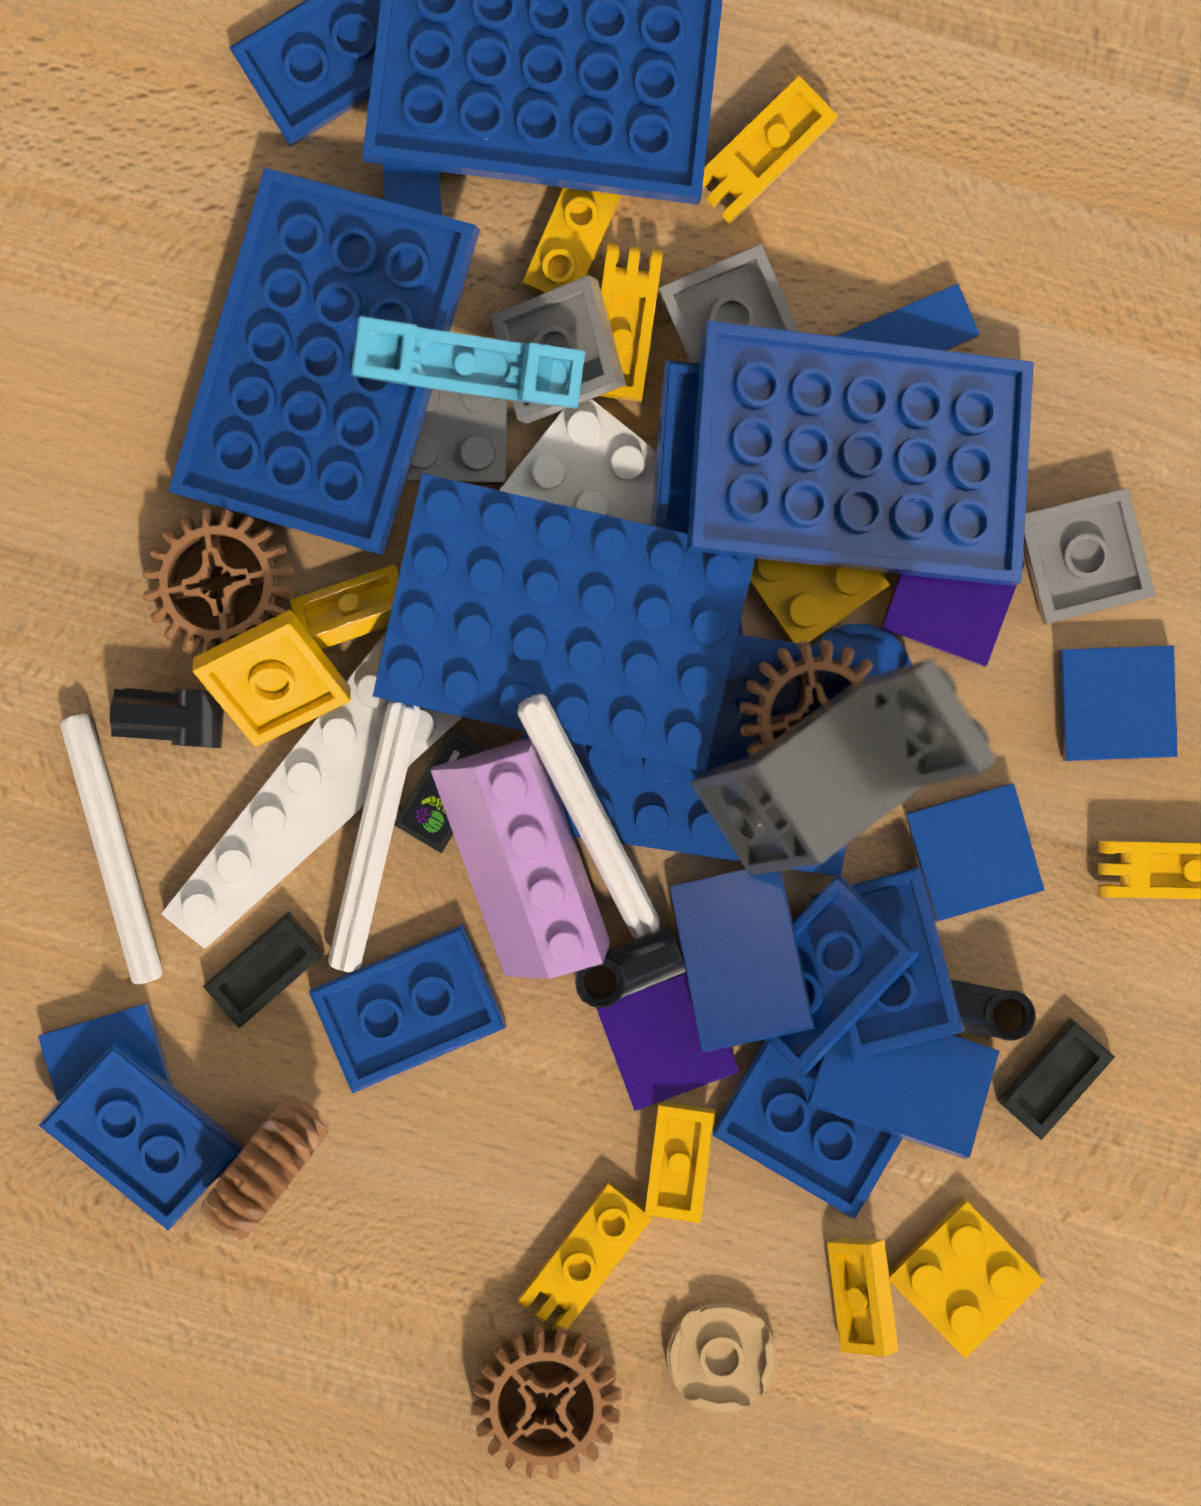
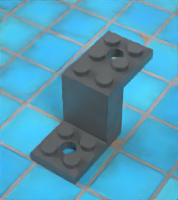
M931 658L852 683L751 758L707 769L706 772H702L689 783L751 876L819 865L923 786L981 774L998 760L988 746L989 738L985 729L977 720L969 716L958 699L953 679L943 668L937 666L934 659Z

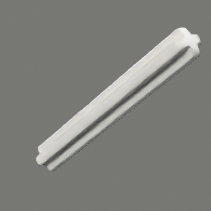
M536 694L526 698L519 703L518 716L632 937L639 938L660 928V918L548 698L543 694Z
M390 701L387 706L328 958L329 965L337 970L353 972L361 967L421 713L420 708L417 706Z
M89 714L67 717L61 720L60 728L129 975L134 984L151 982L159 979L163 971L93 721Z

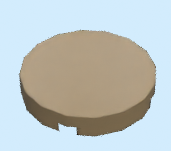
M728 1299L705 1301L687 1310L673 1326L666 1347L668 1374L678 1392L695 1408L714 1414L739 1412L750 1406L751 1402L757 1400L771 1386L777 1368L776 1343L765 1320L749 1306Z

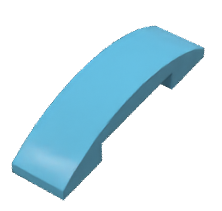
M359 316L351 375L453 393L576 409L579 404L585 351L426 329L413 324Z

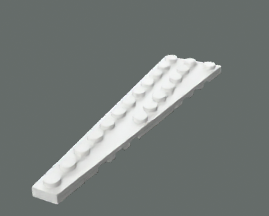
M589 399L579 403L578 408H567L559 414L499 491L652 525L657 451L595 401ZM386 633L346 681L351 687V701L319 716L161 913V915L204 949L210 946L272 888L288 876L301 862L364 807L387 706L391 701L372 696ZM419 707L421 713L408 767L463 717Z

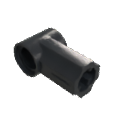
M114 689L110 705L109 722L111 725V737L172 741L171 745L222 748L224 709L209 691L175 689V693L145 689Z
M668 925L607 950L604 962L600 965L613 970L616 975V981L612 989L606 993H594L584 984L586 973L593 967L576 971L575 985L577 994L583 1002L591 1007L605 1008L615 1004L622 997L686 972V967Z
M951 979L965 1032L993 1037L999 1040L1015 1041L1025 1037L1032 1030L1036 1021V1011L1032 1001L1025 994L1015 990H1003ZM1004 999L1015 1001L1022 1012L1020 1024L1009 1032H1005L996 1026L993 1019L995 1006Z

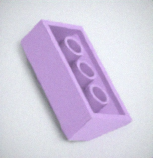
M530 737L432 767L430 771L504 976L551 979L603 964L610 945V939L558 791Z

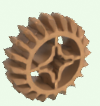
M204 508L200 512L202 527L197 528L194 521L189 516L184 515L179 518L180 526L185 533L184 536L180 538L168 528L164 529L161 533L163 539L172 545L168 552L151 547L149 555L154 559L163 561L160 571L152 568L144 569L143 577L152 581H159V589L147 590L143 593V597L148 602H163L164 606L154 610L150 618L155 623L164 622L170 618L173 620L164 632V637L167 640L173 641L184 631L187 633L182 644L183 651L193 653L202 639L204 640V653L218 646L219 643H224L266 622L271 614L276 617L286 612V609L275 606L278 597L285 599L295 598L296 591L294 589L279 586V579L290 578L295 575L294 567L289 565L276 567L275 564L277 560L288 554V549L283 544L275 545L270 549L266 548L275 535V531L269 526L261 529L253 536L252 533L256 527L257 518L245 515L237 528L235 527L236 515L234 511L224 508L220 524H216L212 510ZM220 538H229L243 542L256 555L261 568L233 569L228 562L226 552L222 550ZM203 543L204 550L201 551L202 566L199 572L190 578L182 579V582L176 583L179 568L185 557L195 547ZM217 566L223 569L222 575L240 580L224 587L222 601L216 599L218 593L196 588L207 586L208 582L216 579L215 571L218 570ZM258 585H264L260 602L254 612L245 621L236 625V603L239 596L244 591L257 588ZM205 598L210 604L213 616L217 617L219 630H207L197 625L186 615L179 600Z
M828 640L821 641L818 657H812L809 642H798L797 649L800 659L796 661L792 660L790 653L785 648L778 649L776 651L777 658L783 667L776 672L770 664L763 661L759 664L758 668L761 673L770 678L766 685L763 687L753 680H748L746 683V689L760 695L758 704L748 701L740 703L739 710L741 712L756 715V722L745 723L740 726L741 734L743 736L759 734L760 740L752 743L747 748L750 757L775 740L773 734L786 732L799 723V721L795 720H801L804 711L810 713L807 707L813 704V698L817 700L819 707L829 701L825 697L822 684L819 683L817 670L835 672L852 684L863 680L871 671L873 663L868 659H863L853 669L849 666L854 658L855 651L848 646H845L840 651L837 659L833 660V645ZM800 674L802 684H800L801 693L798 704L791 710L781 712L780 715L771 716L772 705L778 692L789 680Z
M294 1095L283 1098L202 1202L201 1214L212 1222L211 1226L223 1235L226 1233L236 1241L245 1239L250 1235L328 1134L329 1123L318 1115V1110L307 1102L303 1103Z
M539 1324L534 1327V1341L527 1342L521 1330L513 1332L514 1351L500 1341L494 1345L493 1352L500 1363L491 1359H483L481 1361L479 1370L488 1379L473 1381L472 1392L483 1399H479L471 1404V1415L478 1418H486L476 1427V1434L479 1438L496 1435L488 1445V1453L491 1456L499 1455L506 1449L509 1451L505 1461V1467L508 1470L516 1468L522 1459L527 1461L526 1476L530 1479L536 1476L539 1464L548 1465L547 1474L550 1479L554 1480L558 1478L559 1463L566 1462L569 1471L576 1474L580 1471L578 1454L581 1453L592 1462L599 1458V1450L592 1440L608 1445L612 1442L613 1433L604 1424L613 1425L620 1422V1411L610 1405L620 1401L622 1395L621 1388L607 1385L616 1378L615 1367L603 1366L597 1368L605 1357L604 1350L601 1347L594 1348L585 1355L583 1352L587 1344L586 1335L580 1333L570 1345L565 1343L566 1328L558 1326L555 1330V1340L545 1339L544 1326ZM538 1361H554L567 1365L570 1369L564 1367L556 1374L545 1375L538 1372L532 1365L529 1367L526 1365ZM512 1376L518 1383V1391L522 1394L525 1402L517 1409V1416L511 1422H508L501 1407L500 1393L506 1381ZM585 1380L592 1394L593 1405L586 1421L580 1426L574 1420V1412L567 1402L576 1394V1386ZM545 1392L546 1398L548 1393L555 1394L556 1408L549 1411L547 1406H545L544 1410L538 1409L536 1407L537 1394ZM545 1428L554 1431L561 1439L538 1441L528 1438V1436L537 1429Z

